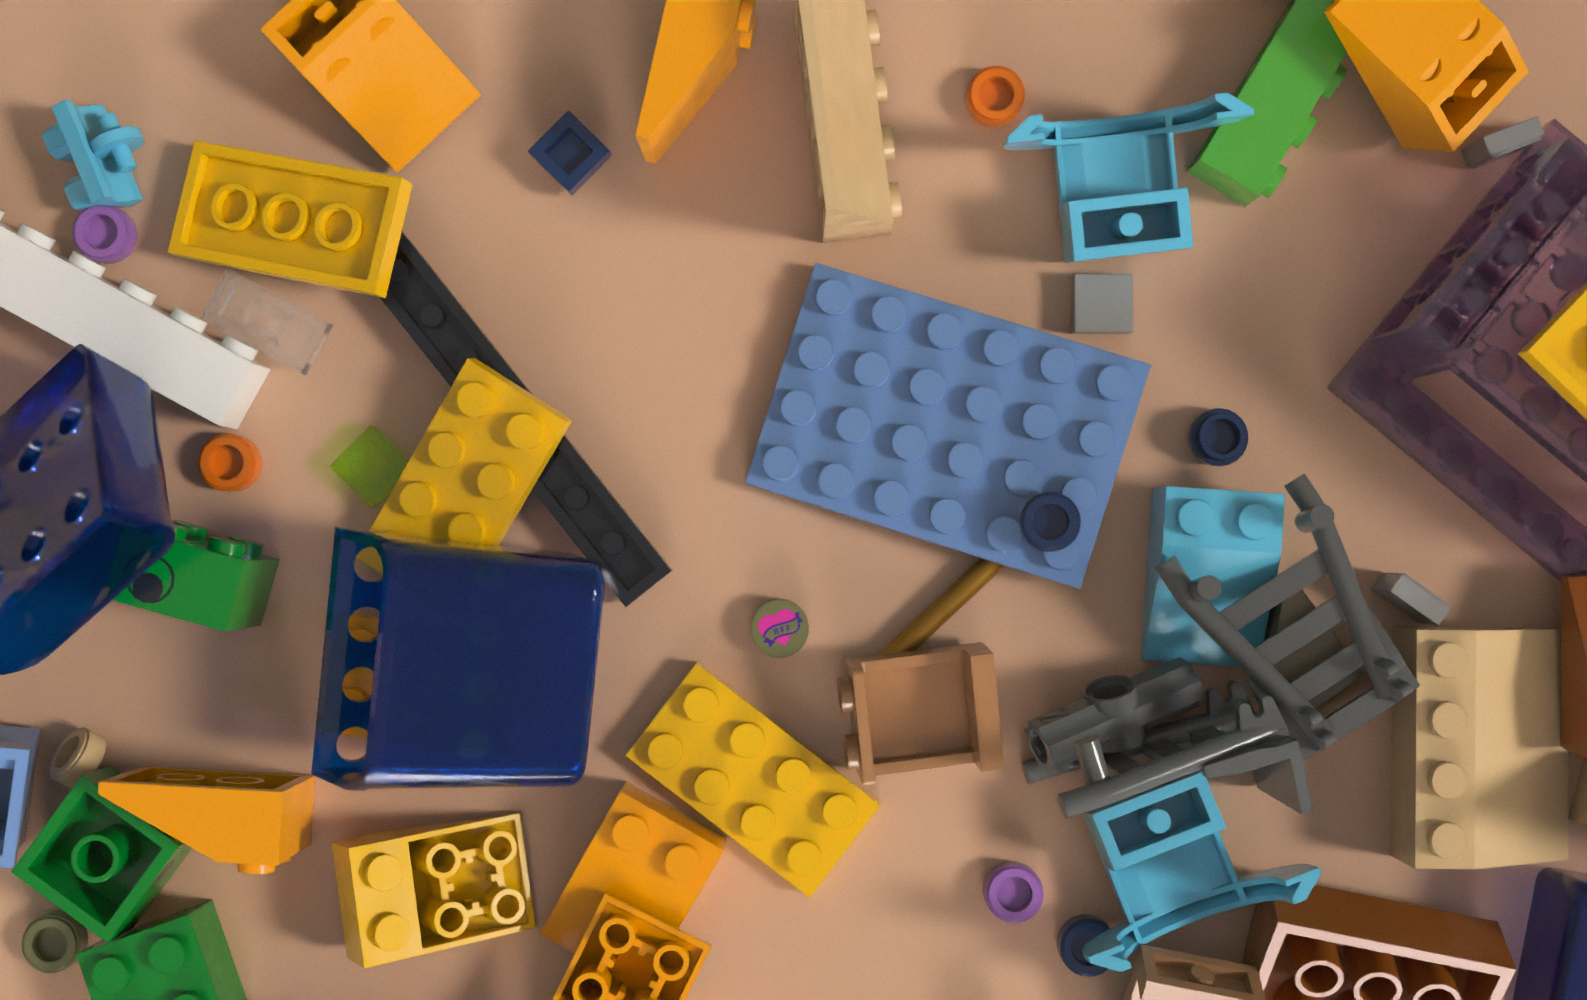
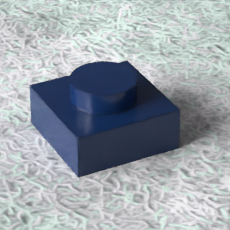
M569 110L528 150L530 156L571 196L612 156L610 150Z

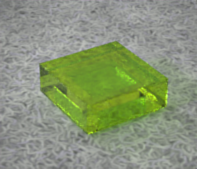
M370 425L330 467L370 507H376L393 490L409 460L375 426Z

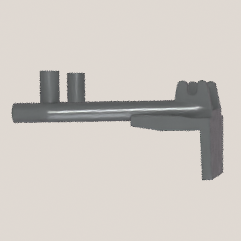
M1305 473L1293 479L1284 487L1300 510L1295 517L1296 527L1304 533L1312 532L1318 549L1219 612L1208 601L1217 598L1221 593L1222 585L1216 577L1207 575L1191 580L1175 555L1155 567L1179 606L1250 676L1245 682L1257 702L1261 694H1267L1274 699L1288 727L1289 735L1299 742L1303 761L1316 752L1323 751L1408 696L1414 689L1420 686L1400 652L1366 603L1333 521L1334 512L1323 502ZM1328 573L1336 595L1255 647L1238 631L1246 624ZM1345 619L1347 620L1354 641L1300 676L1288 682L1273 667L1274 664ZM1365 665L1373 685L1367 691L1325 718L1308 702Z
M1234 680L1229 681L1227 684L1229 696L1226 700H1222L1218 689L1213 687L1207 688L1205 691L1207 713L1146 729L1145 741L1134 749L1118 753L1103 752L1099 737L1088 736L1074 742L1079 759L1055 770L1047 772L1038 765L1036 758L1021 763L1028 784L1082 769L1086 785L1058 794L1059 804L1065 818L1110 805L1198 770H1202V774L1206 778L1252 771L1259 790L1300 814L1313 811L1299 742L1289 735L1288 727L1274 699L1267 694H1261L1258 697L1260 710L1259 713H1256L1242 685ZM1144 754L1153 761L1140 765L1129 757Z

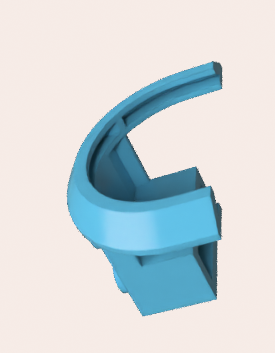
M1226 92L1217 93L1207 99L1183 106L1109 118L1051 122L1043 121L1042 114L1030 115L1003 141V147L1008 150L1053 149L1064 263L1177 251L1193 248L1188 187L1178 189L1173 134L1234 123L1254 115V108Z
M1195 771L1118 802L1083 813L1125 921L1089 941L1083 947L1082 952L1085 959L1091 964L1118 972L1128 970L1132 966L1127 957L1138 949L1140 944H1146L1189 923L1227 910L1265 901L1281 900L1297 904L1306 900L1320 877L1321 870L1319 867L1309 864H1294L1237 877L1219 833L1220 830L1226 829V825L1206 777L1203 776L1202 771Z

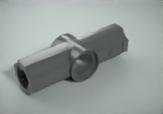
M1181 657L1172 659L1133 677L1123 675L1104 676L1093 680L1083 688V698L1029 720L1028 727L1024 729L1027 745L1034 754L1038 765L1047 772L1078 760L1079 757L1074 742L1084 737L1098 736L1103 752H1125L1138 747L1145 741L1146 729L1199 707V701L1205 699L1202 682L1195 674L1191 663Z

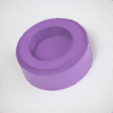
M103 205L83 209L74 221L72 236L75 246L84 256L100 263L113 264L124 260L132 253L137 242V228L133 219L126 212L115 206Z
M1018 861L1000 863L988 873L984 881L983 893L985 901L991 912L1003 921L1009 923L1024 922L1032 918L1042 905L1044 896L1042 883L1036 873L1024 863Z

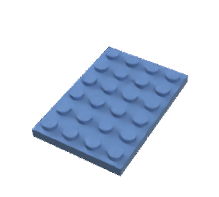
M815 263L745 483L1063 585L1081 589L1151 364ZM1044 492H1057L1070 498L1077 506L1081 517L1080 531L1076 539L1068 547L1056 552H1043L1033 548L1026 542L1020 530L1019 521L1022 509L1031 498Z

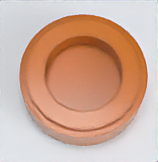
M1003 66L986 67L976 73L970 81L965 98L966 107L971 117L983 126L992 128L1005 126L1017 117L1025 100L1024 85L1020 77L1009 68Z
M235 434L214 436L204 444L198 457V468L203 480L212 488L226 492H238L250 487L259 477L262 467L261 455L256 445L246 437Z

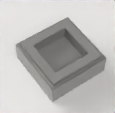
M1538 116L1484 136L1461 149L1467 167L1475 169L1519 152L1542 140L1541 137L1545 134Z
M1074 274L1072 276V334H1130L1133 332V274Z
M1382 573L1371 589L1417 623L1439 626L1450 610L1447 607L1449 604L1405 573Z

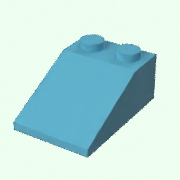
M1174 486L1152 488L1141 660L1168 662L1181 657L1192 664L1240 667L1179 606L1155 567L1175 555L1191 580L1207 575L1216 577L1222 585L1221 593L1217 598L1208 601L1220 612L1277 575L1282 552L1285 494ZM1270 610L1238 630L1253 647L1264 641Z

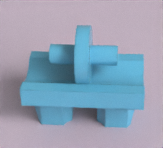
M63 100L53 106L52 110L57 122L43 132L42 137L49 154L57 161L72 162L74 160L79 174L66 181L64 187L71 207L75 210L103 205L132 207L141 202L143 197L132 173L137 168V165L131 153L143 146L145 142L140 128L135 126L120 127L115 113H107L104 105L77 106L71 100Z

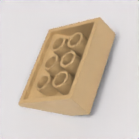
M793 0V19L822 243L889 235L894 225L893 218L902 217V201L899 183H888L886 160L895 159V149L891 124L881 125L878 103L887 102V86L884 68H873L871 46L880 45L876 10L866 11L865 0Z
M1393 626V643L1420 686L1392 706L1391 856L1415 869L1475 870L1568 860L1569 751L1560 747L1561 628Z

